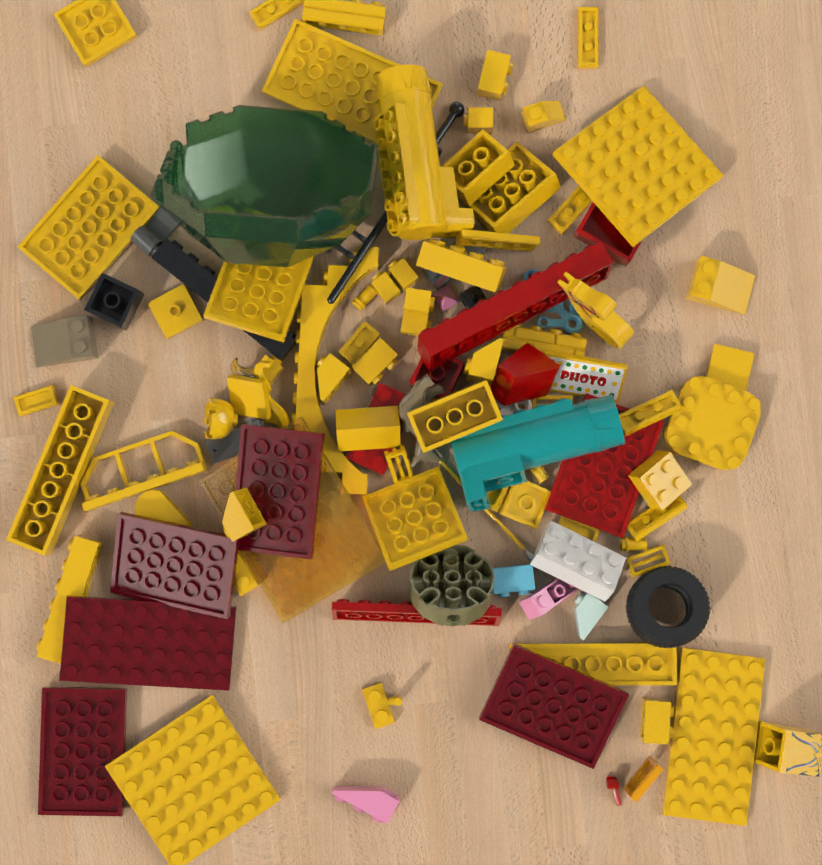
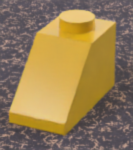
M540 101L523 107L521 112L527 133L566 121L560 101Z

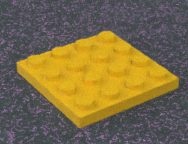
M439 466L362 496L390 571L468 540Z

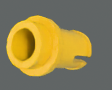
M368 285L357 297L353 298L351 303L359 311L365 310V306L378 293Z
M542 466L530 469L538 484L549 478V475H547Z
M627 536L621 538V551H625V553L633 550L646 551V537L637 542L634 538H628Z

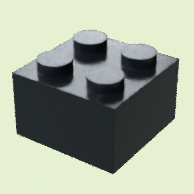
M102 273L84 310L127 331L145 294L128 284Z

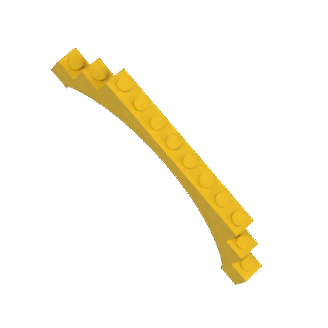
M354 246V252L351 253L356 255L361 246ZM371 247L333 304H329L327 298L348 266L328 265V271H324V283H327V286L305 284L299 302H302L301 310L297 312V323H300V331L296 332V343H299V351L295 352V363H298V372H294V384H297V392H293V404H296V413H292V425H295V430L325 433L321 472L342 473V477L338 478V489H342V494L367 495L368 474H362L341 451H338V446L325 424L319 405L316 384L318 352L324 331L339 303L360 280L372 271H378L379 247Z

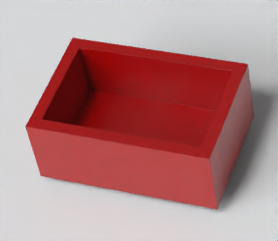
M592 202L573 237L587 245H595L601 242L611 258L624 266L630 263L641 244L640 242L635 247H632L594 202Z

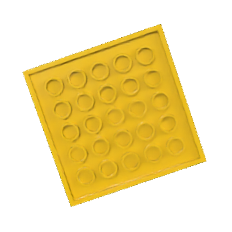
M644 85L568 140L552 154L632 247H635L724 177L721 171Z
M213 694L105 765V768L169 865H186L281 800V797Z

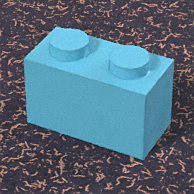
M521 564L492 568L495 575L493 594H497L498 597L510 596V592H518V595L531 594L530 590H535L532 565Z

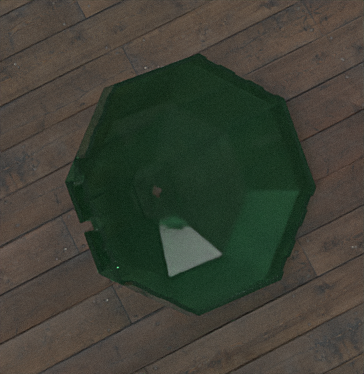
M238 105L233 107L232 112L224 114L223 111L209 115L208 120L200 122V120L196 119L186 123L187 144L182 145L178 140L171 142L170 150L167 151L160 168L161 174H158L150 196L189 235L225 262L289 267L342 244L372 213L378 173L379 145L374 142L371 144L367 143L364 136L356 131L349 132L346 130V125L336 119L329 120L327 114L322 111Z

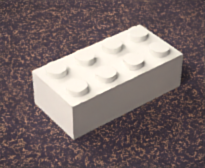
M551 521L541 536L530 565L606 601L615 591L626 557Z

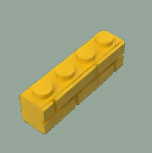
M304 0L302 21L309 25L379 36L384 34L386 6H383L380 2L365 4L361 0Z
M522 324L504 332L502 336L504 341L501 351L515 353L528 342L543 354H545V350L584 356L587 339L582 338V334L570 333L569 336L563 335L561 330L550 329V332L541 331L542 327L531 325L529 328L521 327Z

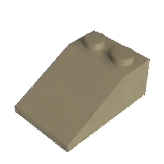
M88 315L64 318L31 327L37 368L98 359L93 318Z

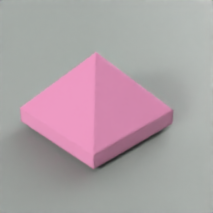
M449 285L431 295L435 297V303L441 313L459 303Z

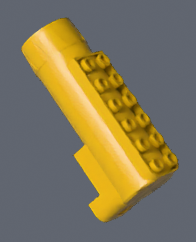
M412 64L393 66L383 70L377 76L381 114L374 118V128L377 134V149L379 150L380 158L379 168L382 173V189L385 196L384 207L387 212L388 231L392 236H399L404 240H425L430 238H455L462 229L472 230L474 227L473 209L459 208L454 168L441 167L439 163L432 112V94L427 70L422 66Z

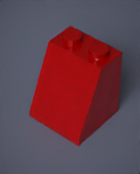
M527 342L498 366L490 387L494 399L503 406L547 396L560 369V365Z

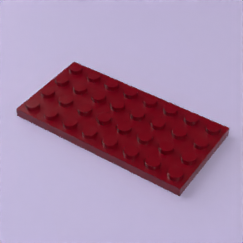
M68 595L66 599L59 681L230 691L237 606H231L230 617L224 619L167 606L162 602Z

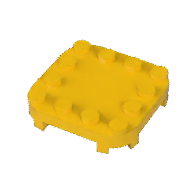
M698 376L689 379L678 390L677 399L682 405V410L671 415L667 428L664 430L666 445L672 453L716 468V470L725 471L738 468L747 456L760 419V400L745 390L709 377Z

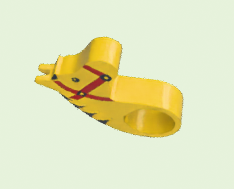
M565 272L564 276L568 282L565 283L562 280H558L557 283L567 293L577 314L603 341L621 350L633 336L634 330L613 311L617 307L616 302L608 295L590 288L581 280L575 279Z

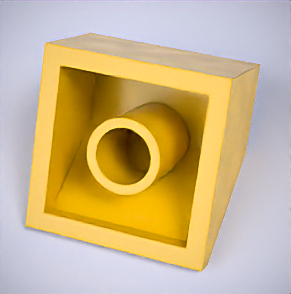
M331 353L328 356L324 355L317 363L320 399L325 404L330 401L352 373L349 367Z
M247 487L229 494L222 524L225 535L229 539L231 538L232 542L267 524Z

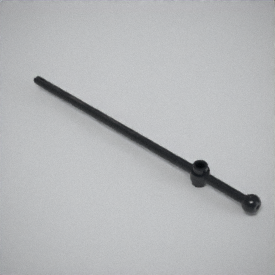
M453 102L450 105L449 115L436 133L439 157L442 153V149L438 147L439 143L455 119L464 114L465 107L460 102ZM386 210L367 237L368 241L363 243L355 255L356 258L351 261L328 296L327 301L329 304H333L387 224Z

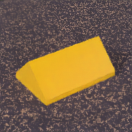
M398 406L335 410L338 451L399 448L401 446Z

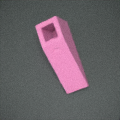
M555 578L519 601V604L530 620L542 616L579 589Z
M334 786L332 790L336 800L342 803L347 801L353 805L356 811L360 813L365 811L372 815L371 818L378 823L385 822L388 824L400 796L381 786Z

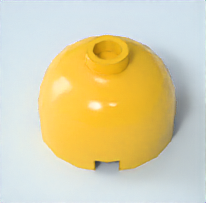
M208 398L209 402H206L204 412V424L208 426V430H204L205 438L222 439L227 437L232 432L233 426H237L238 415L234 414L233 407L224 399Z

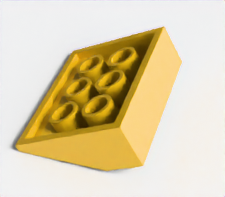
M516 142L508 149L515 166L470 206L458 197L467 208L473 209L476 218L489 232L509 234L561 189L556 173L519 142Z

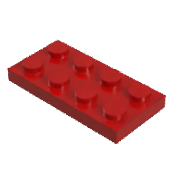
M379 383L369 408L398 406L399 411V403L406 394ZM399 416V421H400V438H401V435H402L404 429H403V427L401 426L402 419H401V417ZM393 448L349 451L346 458L384 475L388 466L384 451L388 450L390 453L393 452Z

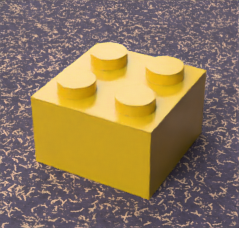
M657 450L628 475L648 506L661 511L692 485L669 451Z

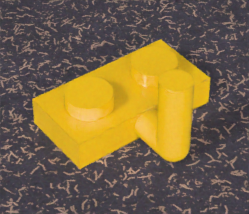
M382 682L362 688L375 729L395 723L390 706H400L402 704V696L395 695L387 698Z

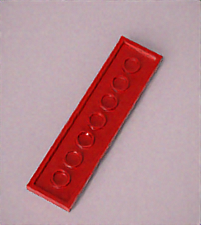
M337 599V602H332L333 620L436 624L422 617L412 605V602L408 601L400 602V604H391V601L370 603L371 601L358 600L357 603L349 602L348 599ZM491 605L482 617L467 625L498 626L502 608Z

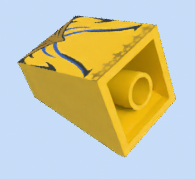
M765 721L758 722L754 763L779 773L819 777L822 762V733Z

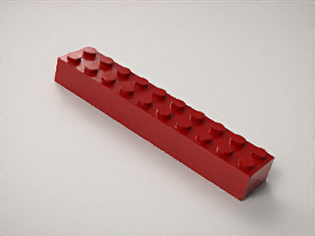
M601 242L595 245L589 244L582 252L578 254L572 253L560 263H552L545 271H537L529 279L517 281L506 291L500 290L488 300L482 299L474 307L459 311L457 316L451 319L445 318L433 328H425L418 335L417 351L428 370L431 371L568 300L567 293L557 283L558 280H562L565 283L568 282L564 276L565 272L575 279L581 280L591 288L608 278L614 261Z

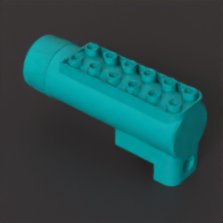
M612 394L585 400L574 405L571 399L566 400L563 398L556 400L553 404H539L534 409L527 411L524 409L517 410L512 415H501L502 421L451 441L466 504L471 512L491 508L487 492L527 482L524 470L590 453L601 452L608 448L625 444L620 417Z

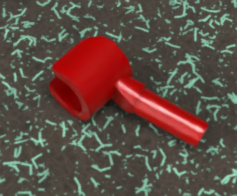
M606 777L607 789H613L616 804L621 806L617 778Z

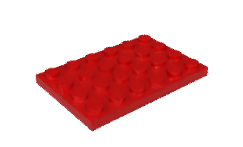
M586 393L583 401L598 397ZM616 404L618 414L630 410L629 408ZM659 420L627 436L624 434V445L561 461L544 510L623 538L639 494L638 489L628 475L653 455L664 421Z

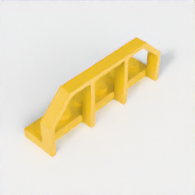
M169 431L94 457L80 483L86 502L82 503L83 510L94 511L97 508L209 471L200 444L174 431ZM174 436L195 447L200 463H198V460L186 463V468L179 470L178 467H174L165 472L156 441ZM150 444L161 476L159 477L158 474L146 477L147 481L139 483V481H134L130 483L121 453ZM115 456L125 489L119 490V487L106 491L107 495L100 497L99 494L91 496L87 484L98 462Z

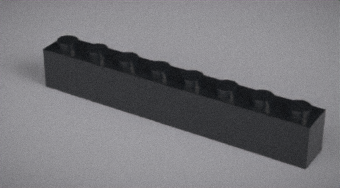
M166 238L151 258L208 303L217 278L214 276L216 272L207 265L202 267L198 263L200 259L191 252L187 255L182 251L184 247L175 239L171 242ZM288 330L284 343L244 331L281 361L284 360L296 345V340L293 339L296 335Z

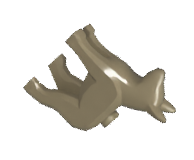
M428 374L421 380L418 379L399 403V416L402 419L401 426L406 432L411 431L414 435V430L406 412L429 403L432 397L445 392V389L439 383L435 384ZM416 440L414 453L410 459L412 461L411 468L419 461L439 463L440 456L435 449L423 453L418 440Z

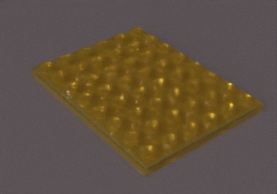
M303 416L283 427L284 429L311 432ZM324 452L313 559L240 550L282 623L292 619L386 563L380 545ZM238 456L199 480L222 521L229 494L235 491Z

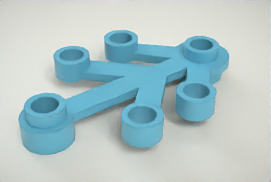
M530 269L526 271L523 280H527L528 276L537 272V270ZM564 302L545 311L558 313L562 319H549L547 316H541L537 321V325L542 327V329H546V327H563L570 334L580 332L583 327V320L577 315L571 302L569 313L563 307ZM541 319L547 320L546 326L540 324ZM569 321H575L576 327H570Z

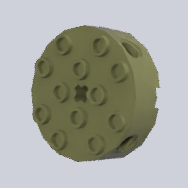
M454 545L414 561L410 573L409 589L412 605L422 617L440 626L454 627L470 624L482 617L491 606L495 575L490 562L485 557L482 558L475 553L474 549L467 546Z

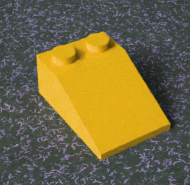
M700 256L695 260L685 299L745 315L756 275L725 262Z

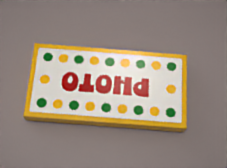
M545 350V355L560 365L550 391L584 397L587 393L598 398L612 394L614 401H619L628 364Z

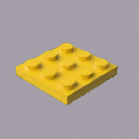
M76 0L53 13L85 68L138 37L116 0Z

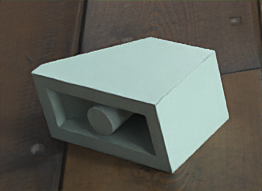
M580 592L574 600L576 603L574 605L577 635L584 640L608 609V606L595 596L587 592Z

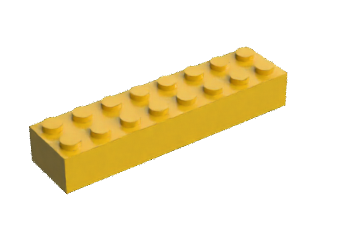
M70 385L6 541L44 556L52 555L79 490L80 483L86 473L115 402Z

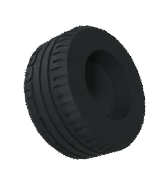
M675 566L654 568L638 578L627 595L626 613L628 622L631 624L630 626L633 628V631L636 632V635L650 645L659 648H675L685 645L696 639L708 623L707 620H709L710 615L708 593L705 591L702 582L685 569L683 570ZM670 588L679 593L683 598L686 606V615L684 620L677 626L664 627L652 617L649 610V599L656 590Z

